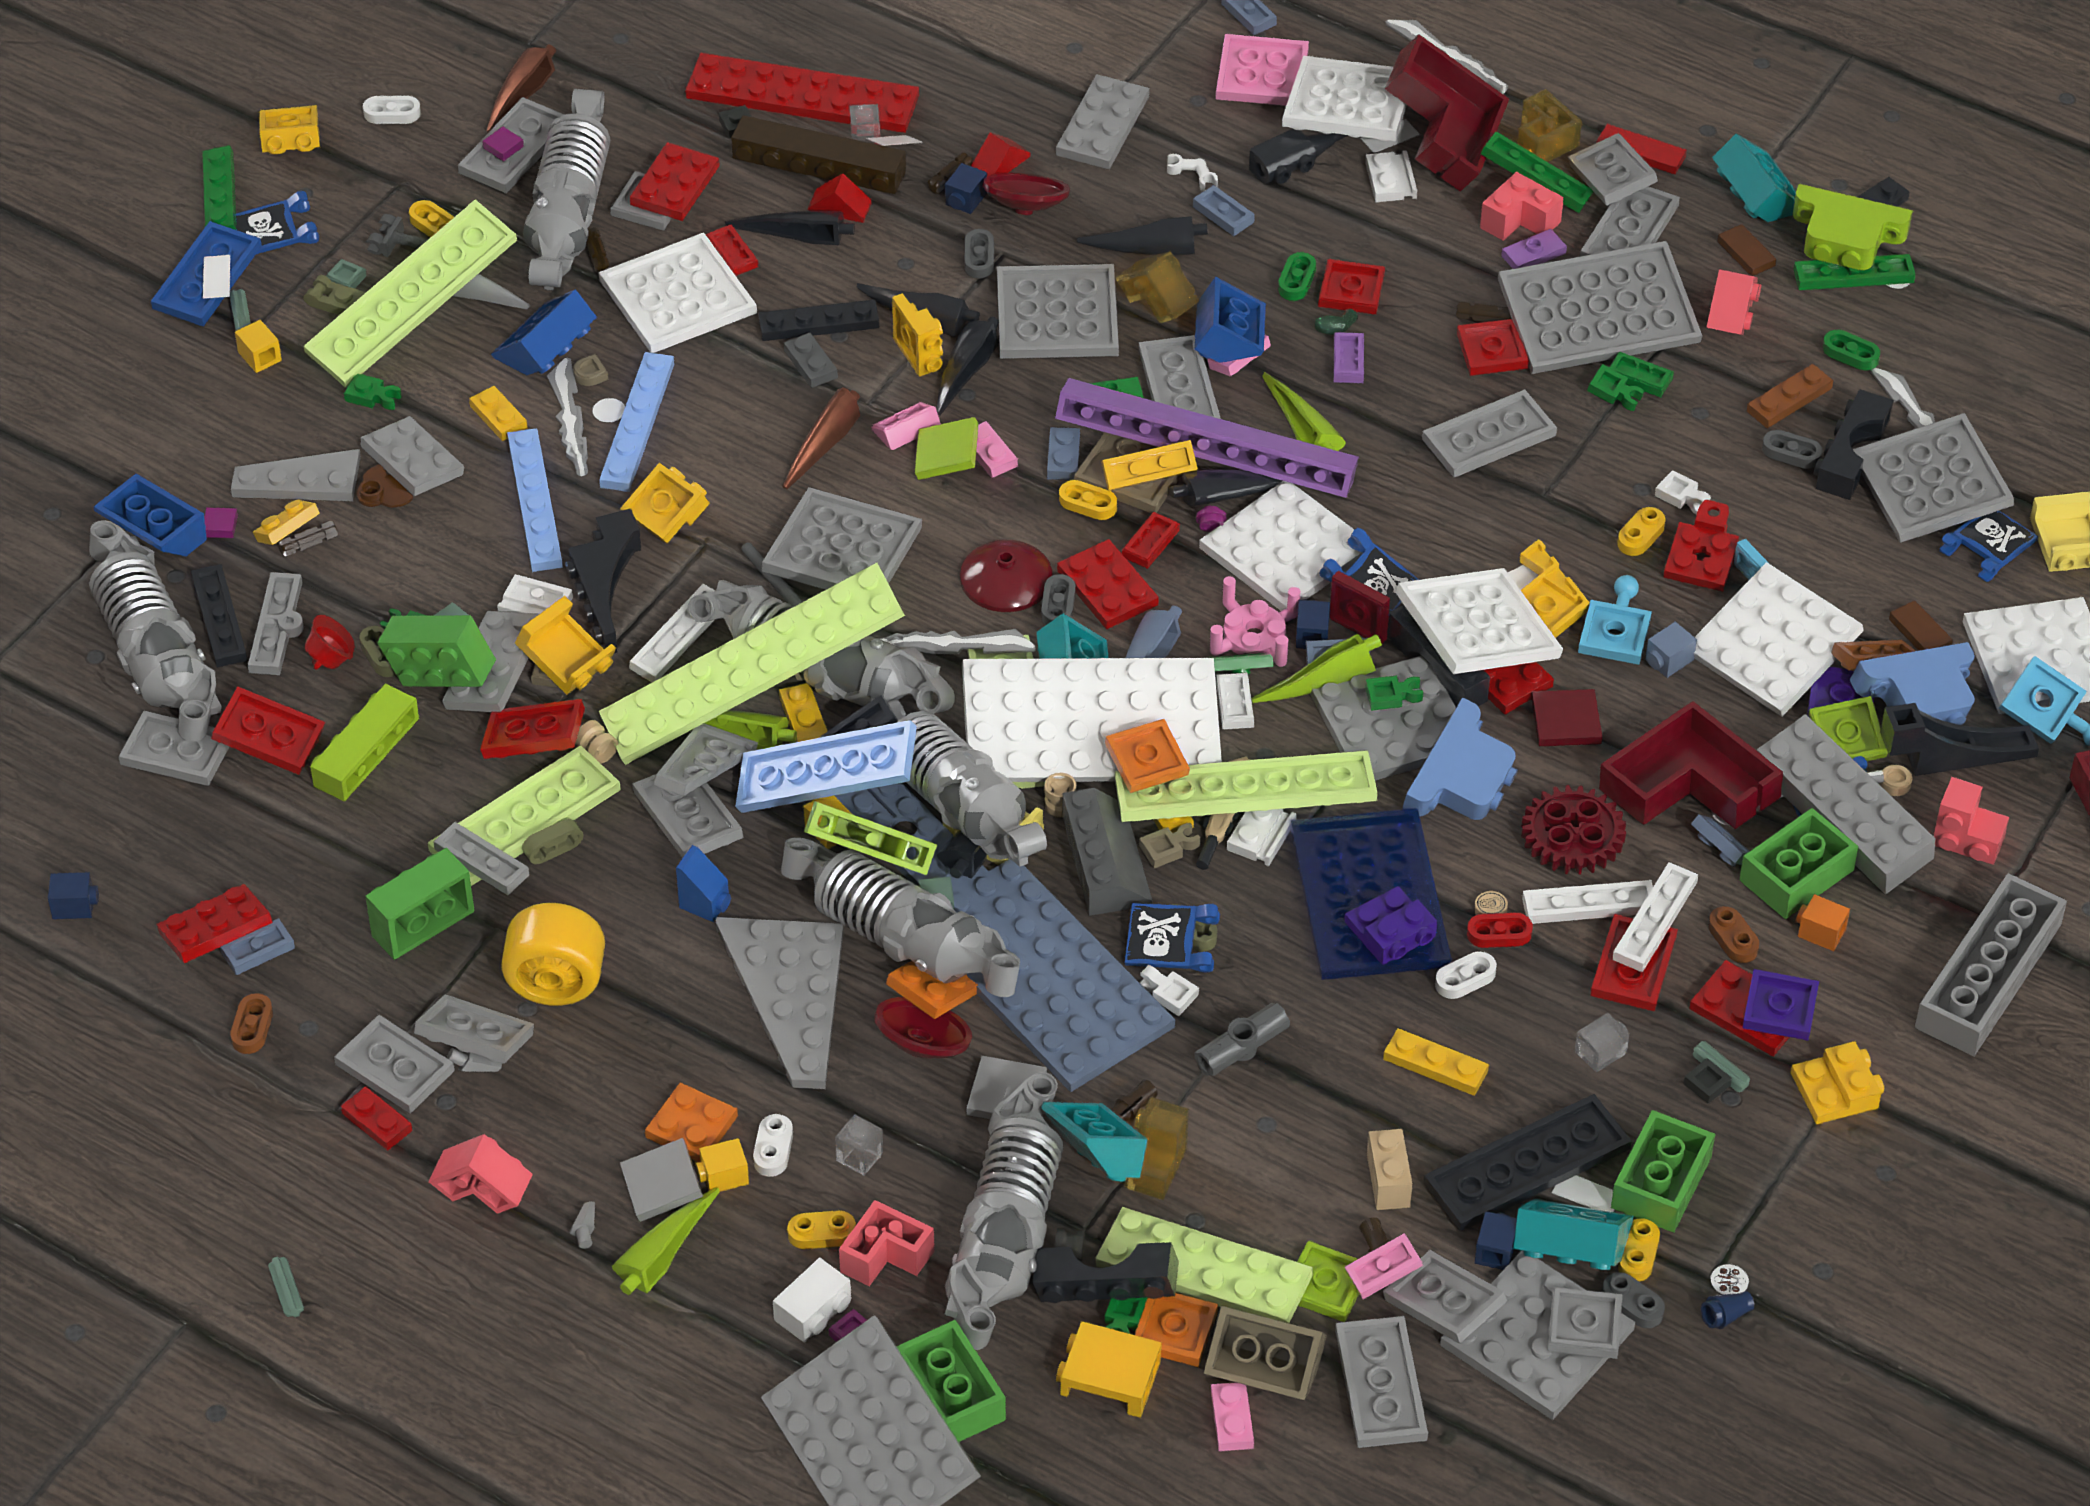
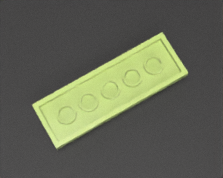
M580 745L458 824L511 857L516 858L524 853L522 845L529 836L560 821L577 819L620 791V781ZM439 836L428 842V849L432 854L438 853L434 849L433 841ZM469 871L471 886L482 880Z
M1122 1207L1095 1258L1096 1267L1106 1268L1125 1260L1134 1251L1137 1244L1172 1242L1179 1261L1175 1292L1217 1303L1218 1306L1290 1323L1313 1276V1267L1125 1207Z

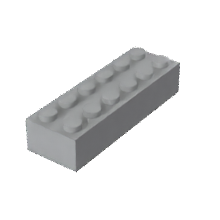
M1806 714L1757 749L1761 755L1783 771L1781 794L1802 814L1813 808L1859 846L1855 866L1885 895L1934 859L1936 838Z
M2007 873L1921 1001L1915 1028L1975 1057L2060 928L2067 900Z

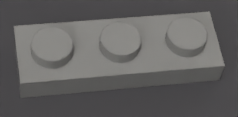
M456 822L433 841L434 849L437 852L447 847L471 873L506 895H509L529 876V868Z

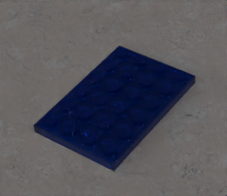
M1418 809L1291 820V833L1321 980L1437 969L1451 963L1452 958ZM1399 886L1412 902L1418 899L1437 920L1436 937L1428 944L1420 945L1408 951L1400 959H1393L1382 965L1344 922L1345 913Z

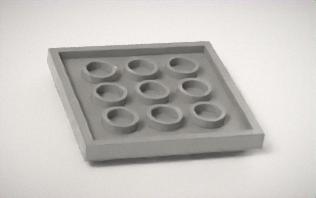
M1114 264L997 267L1000 359L1119 356Z
M1965 413L1853 449L1858 456L1864 459L1861 474L1900 543L2014 506L2012 493Z
M808 487L762 561V572L828 589L878 563L889 584L922 528V519Z
M1423 656L1376 668V671L1367 675L1360 674L1354 676L1351 681L1339 684L1327 683L1321 688L1312 689L1310 694L1340 753L1369 752L1375 781L1421 768L1456 710L1448 692L1440 683L1435 670ZM1397 675L1398 682H1404L1409 677H1420V688L1412 690H1423V701L1411 703L1403 700L1402 707L1371 711L1365 688L1366 679Z
M1522 1250L1491 1283L1494 1287L1505 1292L1507 1302L1460 1344L1443 1335L1440 1346L1548 1418L1554 1420L1608 1358L1548 1351L1553 1287L1585 1289L1538 1258L1525 1256ZM1622 1313L1619 1346L1633 1332L1635 1322Z

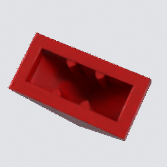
M990 132L971 166L987 172V177L995 174L1009 173L1030 158L1031 152L1009 138Z
M842 173L815 190L808 206V211H843L845 220L864 223L872 202L859 187Z

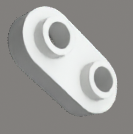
M373 96L363 103L364 118L373 124H409L416 121L421 115L420 103L412 96Z
M1473 952L1443 966L1436 974L1435 987L1437 992L1445 998L1456 999L1489 984L1496 975V961L1488 953Z
M772 1114L760 1122L753 1159L754 1167L761 1175L777 1176L787 1167L793 1140V1125L786 1116Z

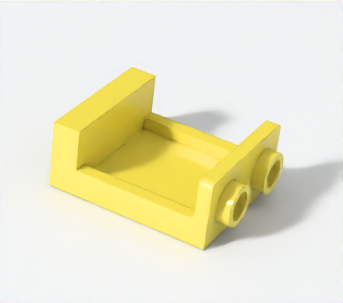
M2090 492L2034 497L2030 520L2035 534L2038 535V542L2049 572L2090 568Z

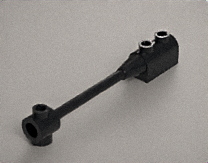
M1291 129L1250 148L1249 170L1263 184H1268L1274 180L1279 184H1283L1289 180L1291 172L1297 169L1302 173L1309 172L1319 155L1333 146L1335 142L1349 135L1318 133L1305 136L1300 130Z

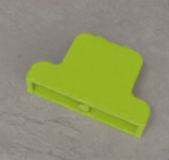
M1799 184L1797 187L1793 208V217L1801 223L1809 224L1804 246L1806 256L1857 270H1867L1872 267L1881 243L1896 245L1906 241L1913 210Z
M814 801L804 829L805 833L927 875L937 844ZM823 815L820 825L818 826L817 822L819 820V817ZM910 847H914L916 850V855L912 859H909L906 855V851Z

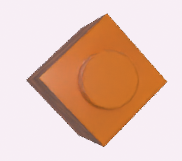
M1814 894L1808 906L1803 904L1796 918V922L1800 923L1798 937L1834 951L1847 929L1850 908Z

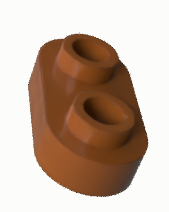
M1723 906L1714 909L1710 914L1708 928L1715 940L1731 960L1738 963L1753 961L1757 957L1759 950V939L1734 908Z
M255 993L244 997L240 1001L230 1032L233 1048L237 1052L252 1054L264 1046L273 1017L272 1003L267 996Z

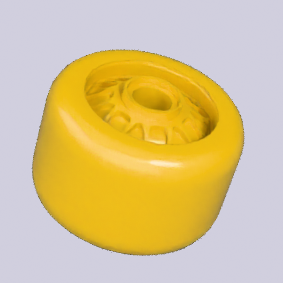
M541 903L523 909L511 920L506 933L502 956V973L506 983L518 995L538 1004L562 1006L585 999L594 991L600 979L605 950L603 931L593 917L570 905Z

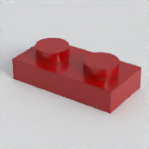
M366 1086L341 1105L342 1114L387 1151L413 1131L410 1121Z

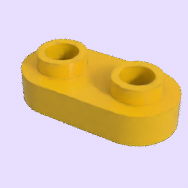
M428 200L417 201L409 208L411 224L430 238L454 218L453 215Z
M1079 480L1067 481L1059 489V502L1067 510L1098 520L1109 519L1117 512V497L1113 492Z
M1645 507L1638 510L1619 531L1617 542L1619 550L1629 556L1643 554L1664 531L1665 515L1663 512L1653 507Z
M840 1210L801 1213L790 1219L787 1226L788 1239L793 1246L799 1249L838 1247L844 1243L855 1228L856 1222L850 1213Z
M1642 1218L1633 1220L1622 1260L1618 1263L1619 1272L1626 1273L1639 1282L1646 1280L1652 1273L1660 1237V1230L1654 1222ZM1635 1258V1259L1641 1260V1261L1636 1262V1261H1633L1632 1259Z

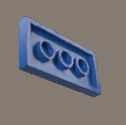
M209 221L151 300L152 309L204 327L225 298L203 299L204 257L230 255L231 289L262 247L261 239Z

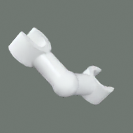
M1178 154L1167 155L1168 174L1177 175L1183 170L1197 171L1201 191H1205V183L1207 182L1213 183L1218 188L1217 175L1209 172L1206 162L1202 158L1183 159Z

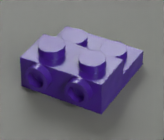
M1399 886L1345 913L1344 922L1382 965L1393 959H1400L1408 951L1420 945H1426L1436 937L1437 920L1418 899L1412 902Z

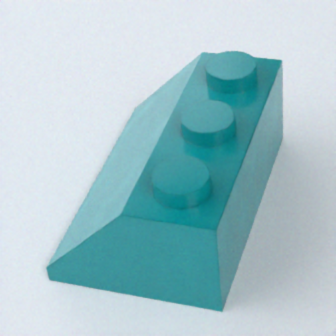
M1736 133L1712 157L1718 165L1716 169L1718 174L1732 184L1730 190L1737 198L1745 202L1743 207L1751 217L1755 219L1760 217L1767 222L1793 215L1796 189L1767 151Z
M1064 613L1037 631L1039 659L1109 658L1107 640Z
M1043 1102V1111L1065 1141L1074 1147L1078 1154L1090 1160L1094 1167L1101 1169L1107 1178L1114 1181H1126V1178H1140L1148 1139L1103 1103Z
M1533 1199L1518 1208L1513 1249L1523 1250L1524 1255L1527 1257L1543 1258L1544 1254L1557 1256L1556 1261L1561 1263L1576 1264L1577 1260L1590 1262V1267L1609 1270L1611 1266H1615L1622 1260L1633 1223V1216Z

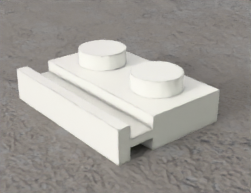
M1403 151L1399 155H1395L1394 152L1366 154L1365 163L1375 202L1404 200L1405 196H1412V199H1417V187L1407 151Z
M515 574L503 595L502 602L498 603L497 608L500 612L540 614L563 596H566L571 601L573 598L572 589Z
M1283 809L1245 812L1227 841V850L1254 861L1257 859L1265 861V865L1269 866L1295 824L1296 813L1288 814L1283 812Z

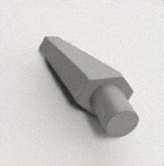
M451 1048L447 1055L448 1060L459 1065V1071L498 1072L502 1068L501 1062H492L486 1057L471 1052L462 1053Z
M593 1201L583 1204L569 1232L577 1237L579 1247L582 1249L589 1248L592 1245L590 1234H592L595 1228V1202Z

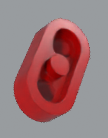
M1521 913L1479 914L1469 920L1467 938L1473 945L1481 948L1523 946L1531 940L1533 923L1529 917Z

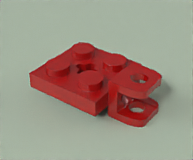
M1704 500L1699 506L1694 525L1679 522L1664 569L1663 578L1724 592L1735 556L1736 545L1739 542V536L1727 533L1729 507L1727 504ZM1717 510L1719 515L1711 516L1708 514V511ZM1705 553L1710 558L1704 557L1703 561H1699L1695 554Z

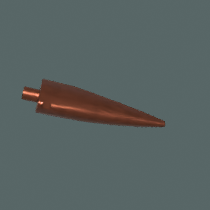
M548 44L545 48H527L522 53L497 96L491 112L487 133L493 129L522 97L528 99L543 87L555 71L552 57L556 52V48L553 45Z
M844 387L836 391L803 442L782 488H790L849 432L860 417L857 403L860 395L856 391H849Z

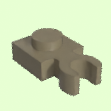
M1186 823L1181 825L1175 833H1172L1166 827L1139 838V847L1153 868H1157L1182 858L1183 849L1194 850L1200 846V836L1186 837L1192 834V824Z

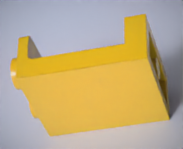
M563 596L525 624L515 644L567 695L575 688L583 689L592 680L595 673H604L614 662L611 658L616 647L610 644L603 649L569 615L573 603L566 596Z
M1081 1321L1077 1334L1071 1333L1066 1350V1353L1069 1354L1067 1362L1061 1361L1058 1367L1056 1381L1061 1382V1395L1068 1397L1070 1389L1074 1388L1128 1403V1415L1141 1418L1161 1363L1162 1342Z

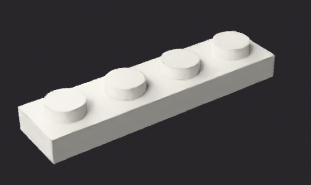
M702 584L630 660L629 669L650 682L660 679L714 621L701 623L693 620L688 611V604L691 598L699 594L714 592L715 590ZM706 601L705 607L707 612L709 613L710 606L709 603Z
M1668 862L1613 952L1614 961L1640 972L1644 971L1697 884L1698 874Z
M1652 880L1526 890L1523 891L1522 900L1525 914L1533 924L1613 917L1614 914L1630 916L1638 913L1651 892L1653 885Z

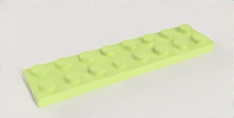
M474 200L304 345L305 353L346 388L355 375L365 372L517 241L516 234L477 200Z
M1368 751L1189 765L1188 776L1133 793L1129 792L1119 771H1115V785L1121 822L1377 801V788Z

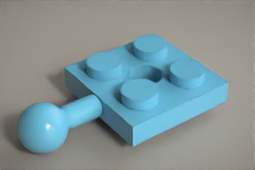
M1623 575L1615 581L1614 591L1618 596L1616 604L1590 600L1578 653L1640 665L1652 611L1628 607L1629 600L1635 597L1639 590V584L1633 576ZM1611 629H1617L1621 631L1622 634L1613 635L1610 634L1608 631Z
M2034 656L1999 709L2022 725H2029L2031 731L2050 744L2056 740L2065 724H2068L2082 733L2084 742L2090 746V724L2073 713L2087 691ZM2042 692L2047 694L2050 698V706H2039L2035 700L2036 693Z

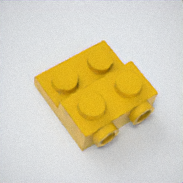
M317 105L260 110L262 152L282 154L286 150L293 149L307 152L315 147H320Z
M903 293L893 296L894 341L919 377L939 370L943 365V361L940 358L943 355L942 339L940 337L943 331L939 320L933 318L927 308L917 311L914 303H909Z
M658 463L620 509L623 511L631 508L636 522L667 544L684 523L691 526L710 503L705 497L707 494L706 490L698 483L693 481L689 484L684 480L686 477L673 466L668 469L661 463Z
M1855 1041L1824 1049L1823 1057L1793 1064L1791 1067V1075L1816 1124L1878 1109L1881 1094L1884 1093V1084L1880 1075H1872L1869 1069L1871 1067V1060L1866 1049H1859Z

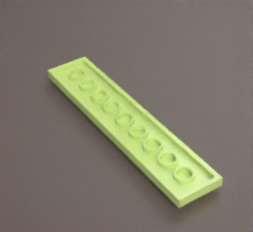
M875 563L600 710L599 713L608 732L618 740L619 744L614 745L621 760L627 765L905 615L878 563Z

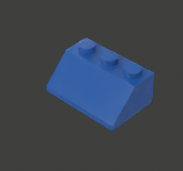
M1215 277L1197 301L1194 350L1198 351L1204 358L1213 359L1219 363L1261 356L1264 352L1266 303Z
M572 290L545 302L497 347L491 355L494 359L527 376L537 371L543 374L555 364L553 359L557 355L562 356L573 347L571 342L575 338L579 339L591 330L589 324L597 316L577 290Z
M138 474L133 475L94 506L95 512L162 552L186 557L207 540L204 513Z

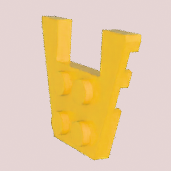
M1538 539L1520 554V563L1539 575L1521 589V592L1556 638L1588 612L1590 602L1572 579L1563 574L1559 569L1558 561L1554 556L1550 557L1545 551L1546 546Z

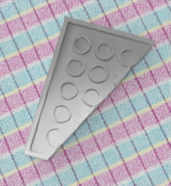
M717 917V932L720 933L726 945V951L734 962V968L751 997L755 1011L760 1016V1022L778 1053V1059L786 1070L791 1086L794 1088L826 1089L844 933L843 925L838 923Z

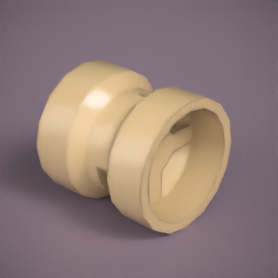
M590 720L580 727L575 744L578 747L581 745L600 764H603L614 756L617 751L614 744L618 745L619 743L613 735L605 733L604 727L598 721Z
M1054 773L1045 781L1044 805L1045 810L1050 815L1062 817V793L1076 791V781L1067 773ZM1054 776H1064L1065 778L1055 779V778H1053V777H1054Z

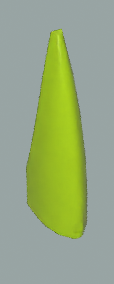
M1264 372L1262 377L1284 412L1297 440L1336 451L1345 446L1346 442L1343 437L1315 408L1286 385Z
M1359 634L1354 635L1330 647L1313 662L1292 676L1252 697L1251 700L1253 703L1303 696L1311 694L1312 689L1321 688L1327 683L1339 684L1351 681L1354 676L1372 673L1376 669L1369 651L1382 646L1377 634L1365 640H1362Z
M728 710L704 723L758 742L757 749L780 746L783 741L795 743L797 738V731L787 729L789 720L783 716Z
M713 1188L703 1194V1197L689 1202L669 1215L632 1245L612 1265V1269L624 1280L620 1285V1289L625 1294L630 1295L636 1288L648 1293L662 1278L693 1227L719 1194V1188Z

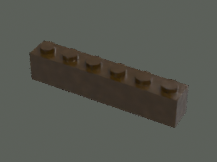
M745 115L742 116L731 137L733 159L832 180L843 173L858 187L894 195L906 173V151Z

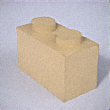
M1403 1130L1369 1131L1367 1159L1376 1210L1410 1208L1412 1179Z

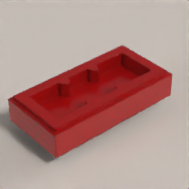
M732 225L705 234L735 276L758 268V259Z
M1153 512L1123 547V556L1127 560L1148 569L1180 531V523Z

